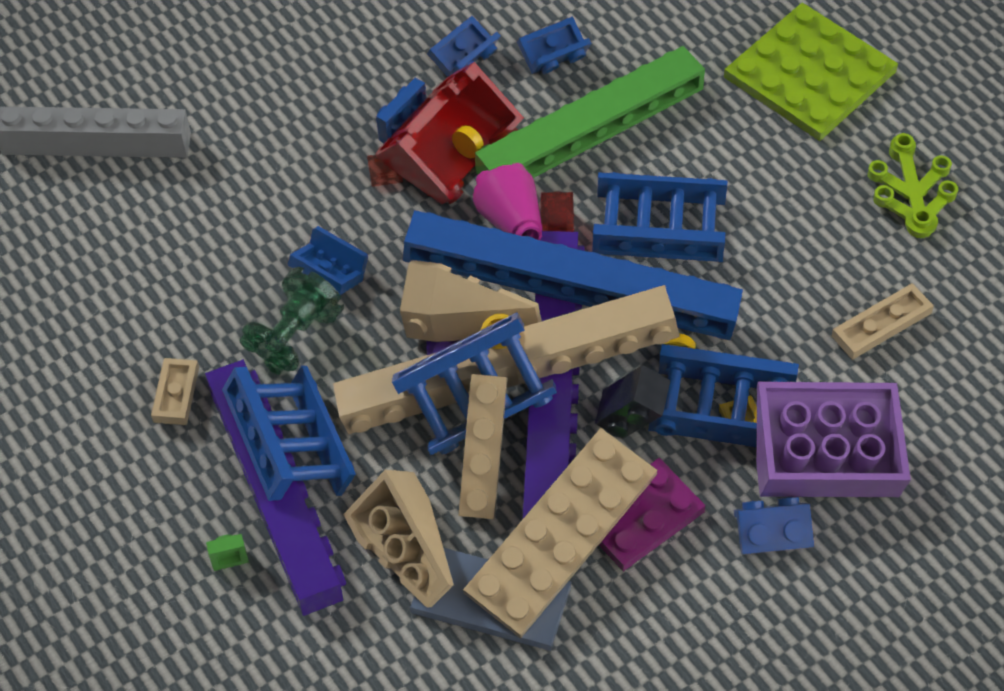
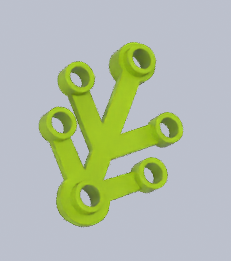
M900 133L891 140L889 155L893 160L900 162L904 181L889 173L885 162L881 160L872 161L868 168V178L871 181L883 184L875 189L873 201L877 206L887 208L905 219V226L910 235L916 238H926L937 229L938 218L936 215L947 203L953 202L956 199L958 186L949 180L941 182L938 187L937 196L925 207L923 197L941 177H946L950 173L952 162L946 156H936L932 161L929 172L919 181L913 160L916 142L911 135ZM873 170H880L881 173H877ZM943 190H949L952 193H946ZM894 191L908 199L910 207L893 198ZM879 195H885L888 198H882Z

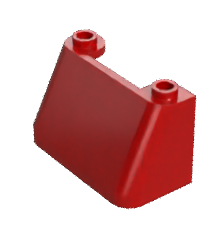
M473 62L442 81L379 148L375 155L385 166L438 203L444 204L448 202L451 205L464 193L461 189L464 185L462 179L476 165L475 157L467 158L457 151L452 142L453 133L461 126H470L481 135L485 146L495 143L513 131H518L516 126L524 117L481 68Z

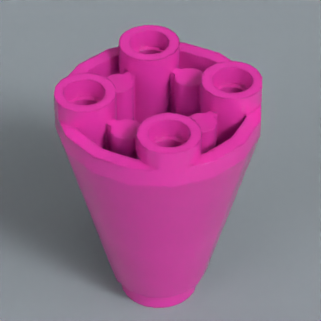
M521 163L501 165L490 171L486 170L478 174L476 178L477 185L473 193V202L476 210L503 232L530 236L541 240L542 224L536 186L532 175L526 170L524 165Z

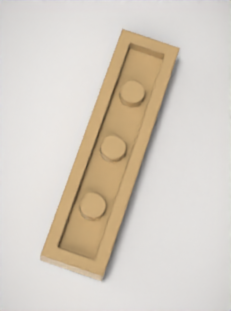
M471 374L458 516L495 519L508 377Z

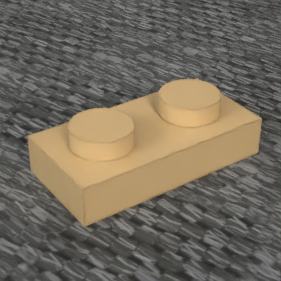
M164 358L151 413L153 423L187 425L199 372L197 360Z

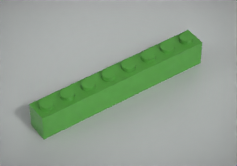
M684 46L674 51H669L662 57L648 64L641 65L635 71L614 79L606 86L593 90L570 104L563 105L559 110L545 117L536 119L532 124L509 133L506 137L495 143L485 145L475 152L476 173L480 174L486 170L490 171L501 165L521 163L532 177L535 178L703 90L705 68Z

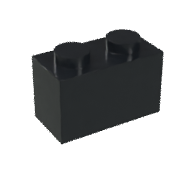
M641 365L603 389L595 424L607 430L610 435L624 439L662 417L670 380Z

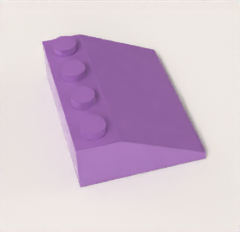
M758 382L756 464L760 497H900L911 481L897 383Z

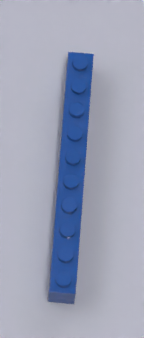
M414 210L404 240V262L409 263L411 260L440 263L451 267V273L466 277L473 276L482 281L589 307L665 285L678 328L725 340H731L743 289L732 287L728 284H719L702 280L695 276L677 274L662 268L648 267L629 260H619L600 255L596 252H586L567 247L563 244H553L537 240L530 236L507 233L497 228L478 226L463 220L449 219L430 212L425 213Z

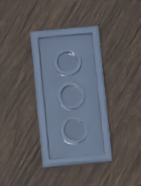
M444 548L454 585L432 607H426L414 596L410 606L411 613L551 651L571 590V581L567 582L520 639L463 592L466 585L488 559Z

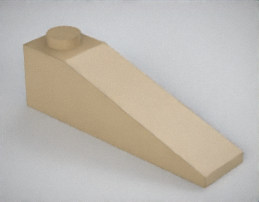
M411 260L408 264L400 307L407 338L433 342L463 340L480 331L484 321L494 314L510 316L518 312L524 326L535 324L542 320L539 305L534 301L502 288L494 291L479 284L480 279L469 276L468 279L451 273V267L440 263Z
M384 470L343 515L358 543L364 549H369L380 558L378 562L384 568H390L400 577V583L426 607H432L454 584L430 499L414 472Z

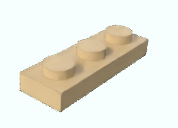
M911 283L834 328L831 337L853 360L932 314L934 305Z

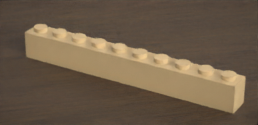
M665 285L524 326L525 331L520 333L521 338L519 341L538 378H542L552 374H562L570 369L586 364H596L604 359L620 354H630L637 349L654 344H664L671 339L680 337ZM507 348L488 349L490 353L487 356L499 377H508L507 388L522 383L526 384ZM433 354L333 383L339 417L348 435L356 432H365L379 425L399 422L404 418L423 413L412 393L408 394L407 390L400 394L397 393L392 384L393 374ZM467 359L457 364L458 370L456 372L469 395L471 374L481 375L476 363ZM436 375L426 380L427 385L425 388L436 409L457 403L444 378H439Z

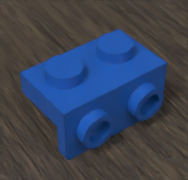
M472 15L434 45L427 55L448 77L477 61L480 57L483 60L489 58L498 49L495 44L501 35L495 32L490 36Z
M573 16L520 37L517 41L532 74L540 71L543 74L550 73L559 67V63L569 60L570 63L579 61L586 56V51L592 44L589 38L583 39Z
M415 77L407 86H403L399 90L397 96L388 105L383 106L378 111L376 122L380 142L385 143L426 99L425 82Z
M317 226L312 230L310 243L290 254L288 266L300 272L302 276L312 279L324 286L328 291L340 296L363 282L368 254Z
M799 497L777 499L778 505L764 507L763 500L742 502V509L734 510V517L737 518L741 554L814 547L810 504L799 503Z

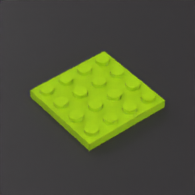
M802 2L724 69V78L818 141H821L897 72L898 63Z

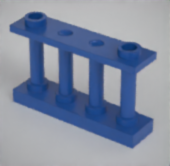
M598 172L597 197L606 198L604 224H594L592 252L605 255L723 262L725 232L715 231L716 205H725L728 180ZM619 199L638 200L637 226L617 225ZM651 201L671 202L669 228L650 227ZM684 203L703 204L702 231L682 229Z
M518 312L393 374L392 384L397 393L400 394L407 390L408 394H413L435 435V438L428 442L430 455L437 452L443 455L456 449L459 446L458 442L466 437L467 422L449 431L447 430L425 388L427 385L426 380L436 375L439 378H444L467 421L469 395L456 372L458 370L457 364L470 359L471 362L476 363L481 375L498 376L487 355L490 353L488 349L499 343L503 347L506 346L529 389V391L511 400L506 392L504 419L531 405L534 408L541 407L553 399L552 395L557 393L553 379L543 384L541 383L519 341L521 338L520 333L525 331Z
M662 344L659 374L668 375L667 379L670 380L663 416L651 422L648 431L657 432L663 436L679 435L757 447V423L745 421L749 389L751 387L757 388L758 382H796L799 364ZM682 377L702 380L696 414L676 411ZM716 382L736 385L731 419L710 416Z
M301 366L291 383L256 384L252 380L247 367H234L222 391L268 501L281 500L292 481L329 479L335 495L342 496L356 473L308 366ZM293 397L298 410L267 411L260 398ZM305 424L310 437L279 439L272 425ZM316 451L322 465L291 467L284 453Z

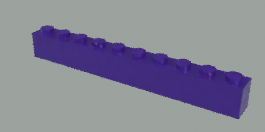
M542 231L541 241L563 244L582 251L585 249V245H578V232ZM535 293V302L539 305L542 321L582 310L581 304ZM580 367L570 369L562 374H552L539 378L542 384L553 379L557 393L552 395L553 399L541 407L534 408L533 405L529 406L523 518L576 457L577 443H570V434H577L578 413H571V405H578L579 384H572L573 375L579 376Z

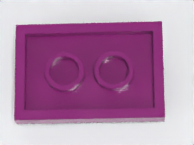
M660 458L650 464L657 469L656 477L599 544L603 551L623 572L705 513L706 505Z

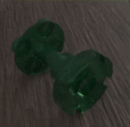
M302 267L292 268L282 281L283 291L288 300L280 309L282 318L275 327L271 329L260 323L249 322L243 327V335L239 339L241 345L246 350L255 352L265 360L264 364L267 369L277 375H280L283 371H295L300 365L297 353L288 343L297 330L306 331L314 320L325 324L334 323L344 310V304H338L341 299L338 291L327 280L313 271L309 275L303 274L302 272L305 268Z

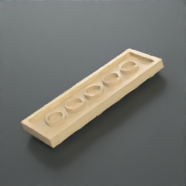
M600 428L463 589L464 594L521 639L656 477L657 469Z

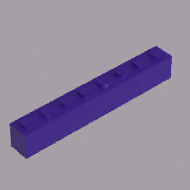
M244 359L209 371L205 373L215 406L303 616L344 601L341 587L347 584L340 565L333 567L329 557L334 554L328 537L326 535L320 537L317 531L321 523L314 506L308 508L304 499L309 498L304 482L292 481L281 500L268 501L222 391L234 367H247ZM249 371L252 380L256 384H260L256 371ZM260 398L264 408L267 411H272L268 399ZM272 425L276 436L279 439H284L280 426ZM291 452L284 453L288 464L291 467H296Z

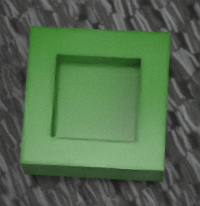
M242 534L222 535L213 541L206 542L214 571L249 563Z

